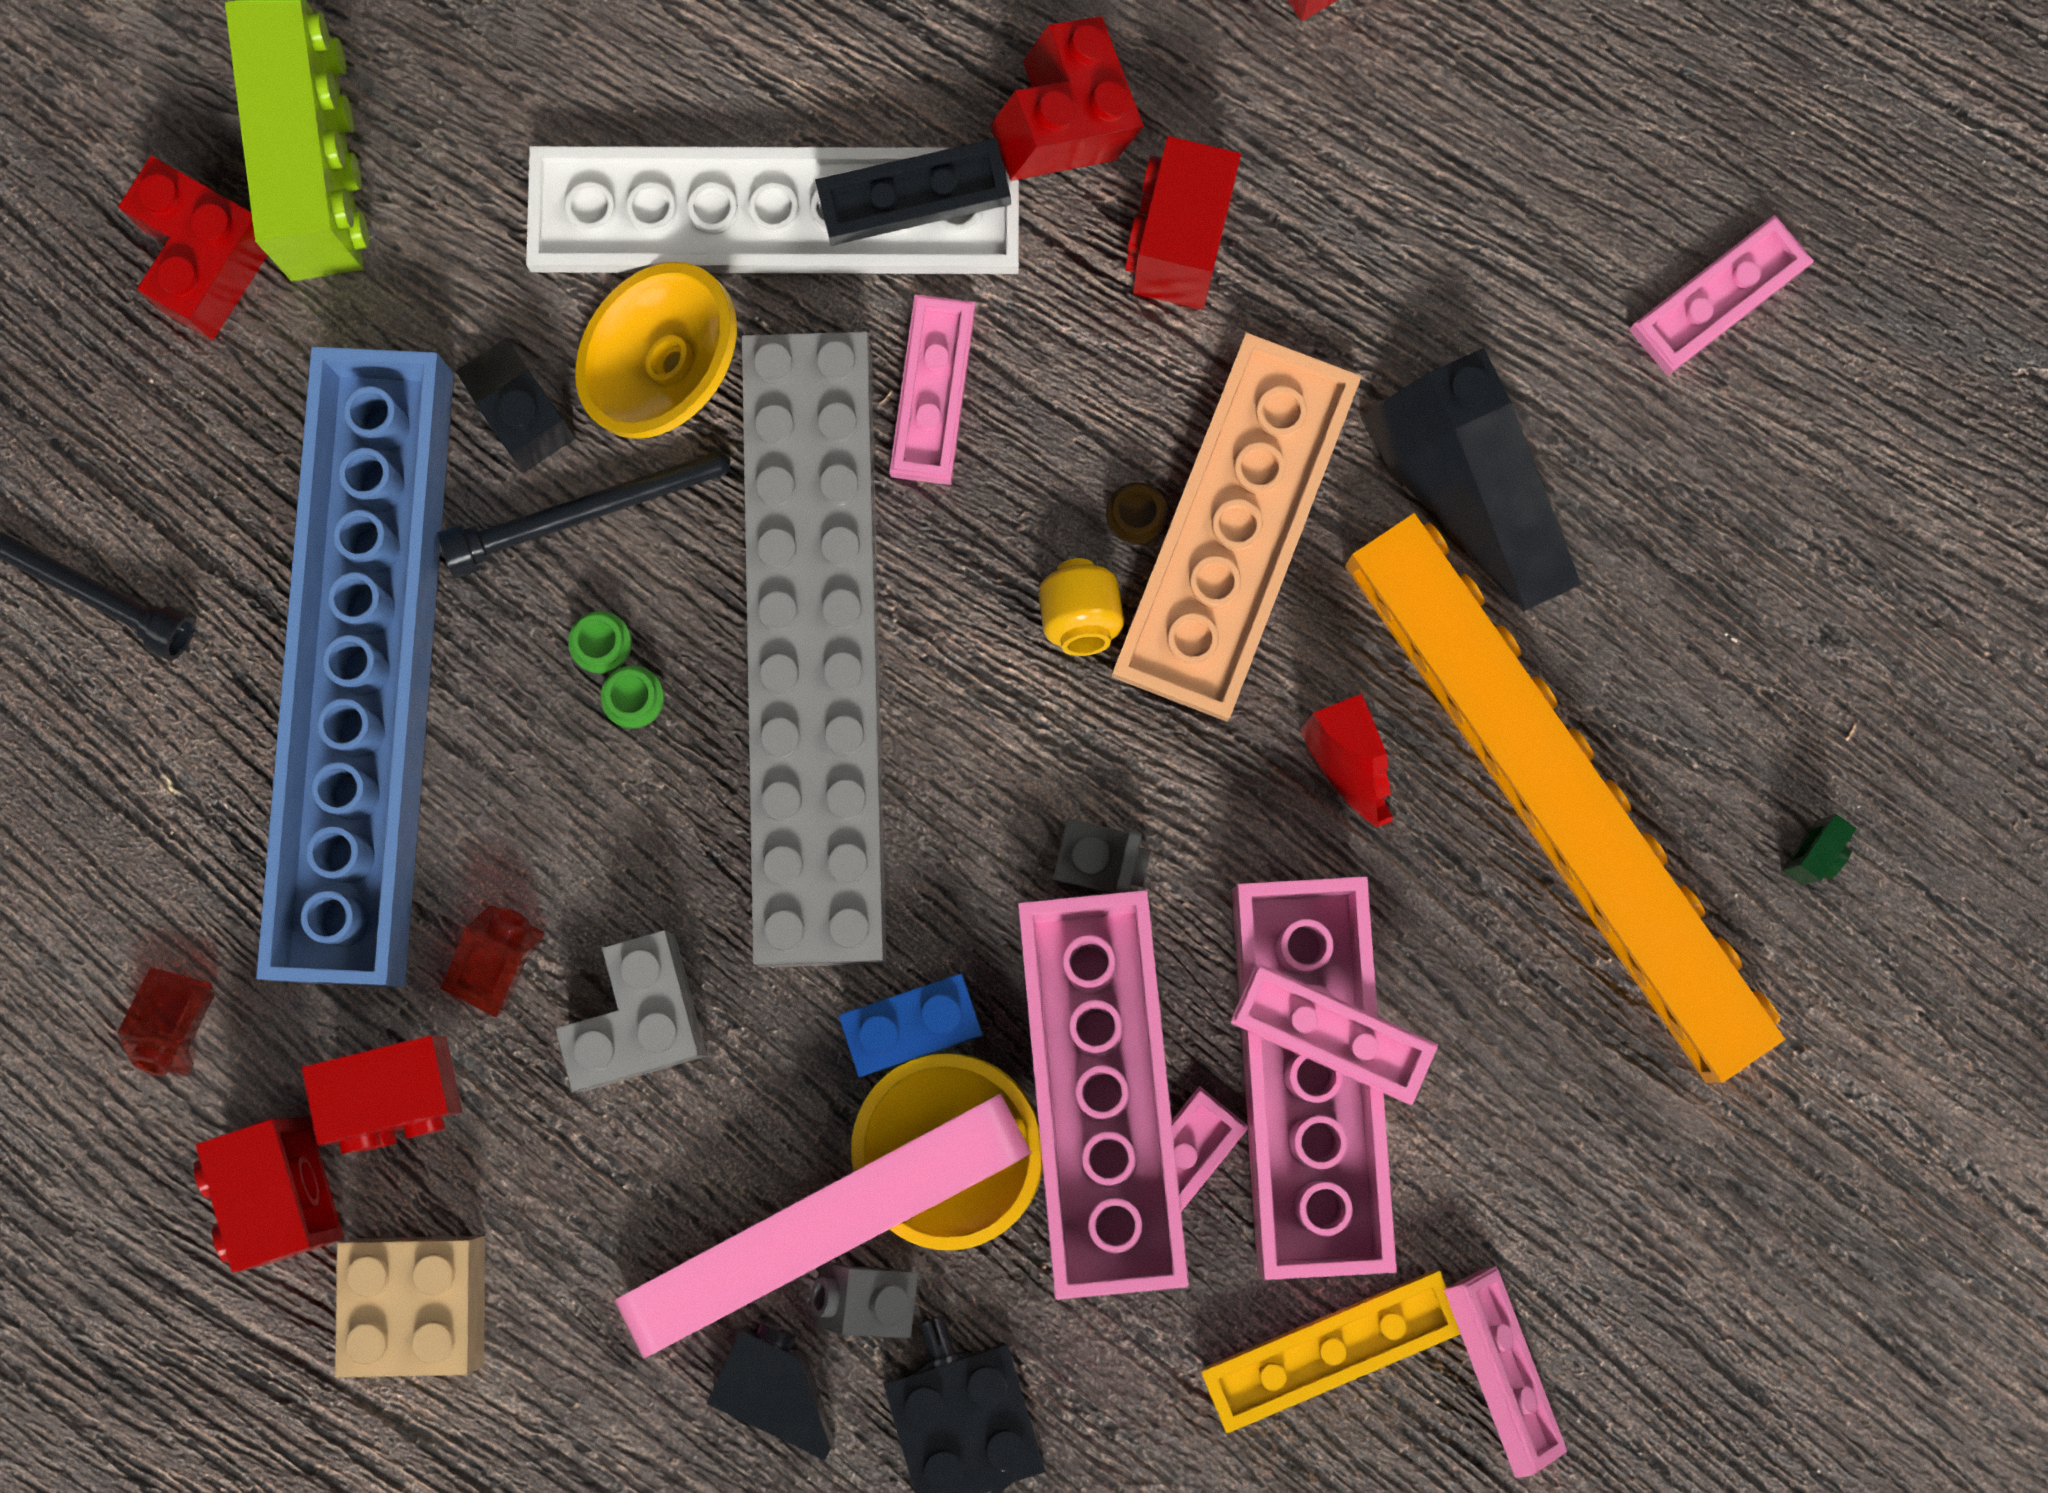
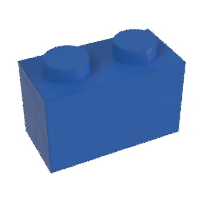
M962 973L839 1015L858 1077H866L902 1065L910 1060L984 1037Z

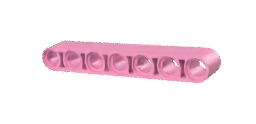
M999 1094L615 1299L614 1302L644 1359L1010 1166L1032 1152L1002 1095Z

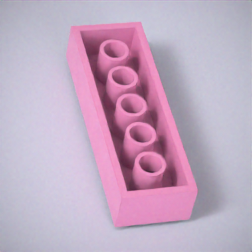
M1367 877L1237 884L1232 889L1239 999L1255 963L1259 962L1378 1017ZM1241 1028L1257 1274L1264 1280L1397 1272L1384 1093Z
M1148 891L1018 903L1055 1300L1189 1287Z

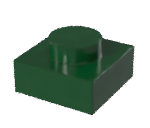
M1837 814L1816 820L1781 871L1801 885L1821 881L1824 877L1827 880H1831L1840 872L1850 858L1852 849L1847 847L1846 844L1857 828Z

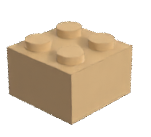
M485 1236L356 1238L337 1243L335 1378L469 1375L484 1367Z

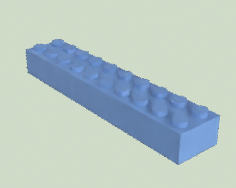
M311 347L256 979L290 983L405 988L440 556L438 532L442 531L454 373L436 352Z

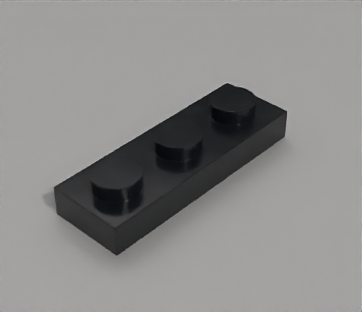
M997 138L815 179L831 246L1011 205V194Z

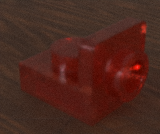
M489 906L466 926L440 989L497 1018L506 1009L528 956L540 946L545 933L530 925L525 916L514 910Z
M153 967L149 968L117 1032L132 1065L145 1073L155 1076H165L167 1072L189 1076L194 1066L189 1048L215 996L211 983Z

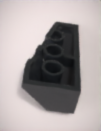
M1484 348L1425 374L1362 415L1361 419L1387 473L1401 487L1405 485L1430 511L1428 515L1441 528L1445 526L1472 554V560L1523 612L1581 585L1512 403Z

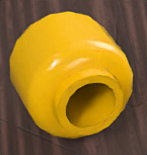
M1075 558L1059 564L1057 571L1049 574L1041 582L1038 595L1043 631L1048 641L1061 647L1063 652L1074 656L1097 654L1107 649L1111 644V640L1121 632L1124 625L1119 584L1114 573L1108 569L1094 565L1089 559Z

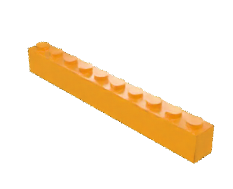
M1413 513L1354 552L1345 565L1346 570L1704 1082H1725L1786 1040L1776 1026L1780 1022L1777 1010L1762 992L1758 990L1752 992L1738 972L1743 968L1742 962L1730 944L1721 937L1715 939L1701 920L1705 916V910L1699 899L1686 885L1682 884L1678 887L1664 867L1668 863V858L1660 844L1648 832L1641 834L1627 815L1631 811V806L1622 790L1612 780L1603 781L1590 762L1594 759V754L1586 739L1575 728L1567 730L1553 710L1558 704L1550 688L1538 676H1534L1531 679L1517 659L1521 656V650L1512 634L1501 624L1496 627L1493 625L1481 608L1485 604V600L1476 583L1465 573L1459 576L1445 557L1449 553V549L1440 532L1429 522L1423 525L1416 514Z

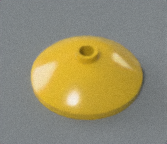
M666 262L647 267L619 284L603 300L593 314L584 331L577 353L575 367L576 387L581 404L588 415L596 423L613 434L626 438L642 439L671 431L701 410L722 383L732 360L736 344V312L725 287L706 270L684 262Z
M937 1053L922 1056L898 1066L884 1076L870 1091L858 1112L854 1124L851 1142L853 1172L999 1094L1002 1095L1032 1152L1010 1166L890 1228L889 1230L922 1247L936 1250H961L984 1244L996 1238L1011 1227L1026 1211L1037 1192L1043 1172L1039 1119L1025 1092L1008 1074L987 1061L973 1056L956 1053Z

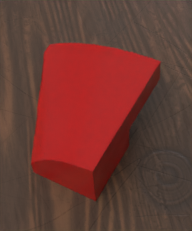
M1362 693L1314 712L1300 729V732L1322 773L1349 806L1373 826L1378 828L1392 822L1393 816L1384 800L1385 797L1391 795L1386 771L1388 769L1387 752Z

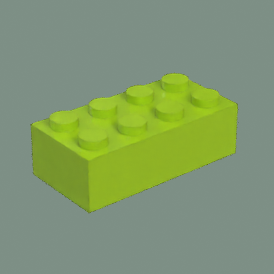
M234 0L225 2L255 242L291 281L364 270L361 249L369 248L370 241L365 217L362 211H356L353 191L361 190L362 180L357 158L354 153H348L346 133L354 131V120L347 96L340 95L338 76L346 74V61L339 38H331L329 36L323 14L321 12L314 13L306 0Z

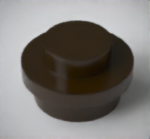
M1140 482L1128 483L1118 488L1109 498L1106 507V521L1110 531L1122 542L1132 545H1142L1156 539L1164 530L1168 518V508L1162 494L1151 485Z

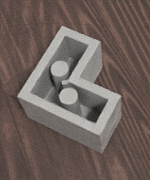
M665 930L602 948L618 1011L555 1028L572 1091H588L707 1057L676 936Z

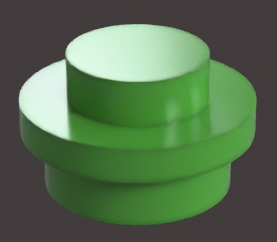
M595 611L582 616L575 622L569 633L568 647L572 658L581 668L595 674H606L621 667L628 659L632 648V638L628 627L618 616L605 611Z
M625 666L619 668L608 676L602 686V708L608 718L621 727L637 729L647 726L658 717L663 708V687L658 678L643 667Z

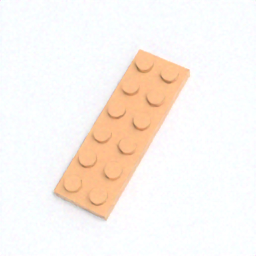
M1246 332L1114 667L1112 678L1226 722L1229 721L1362 376Z

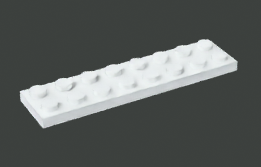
M530 146L526 265L530 272L637 273L656 264L684 262L696 265L708 273L1019 274V180L1010 181L1004 166L1011 194V205L831 246L815 179L950 148Z

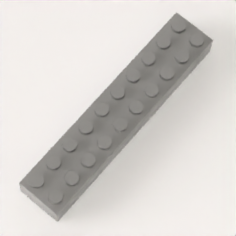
M868 333L742 336L753 964L761 968L887 964L872 352Z

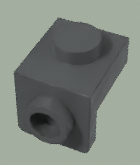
M826 1262L820 1265L819 1278L814 1282L811 1291L814 1326L840 1335L911 1338L918 1273L903 1269L846 1266L835 1262Z

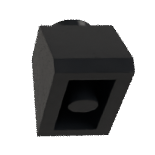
M507 337L456 370L473 401L510 456L524 473L576 439Z
M761 1321L756 1329L747 1324L740 1330L706 1404L826 1460L836 1438L805 1351L792 1346L796 1336L777 1325Z

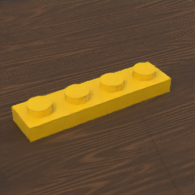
M1437 1269L1199 1369L1226 1434L1460 1335L1444 1291L1447 1286L1441 1272Z

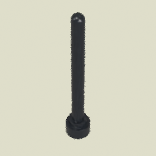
M714 452L481 531L478 530L477 526L465 529L463 524H459L438 532L441 549L454 579L479 571L478 564L489 561L488 554L723 476L730 470L731 461L725 453Z
M0 531V559L137 630V637L143 640L145 649L168 661L177 659L187 648L195 631L196 622L194 617L170 605L163 608L157 605L147 608Z

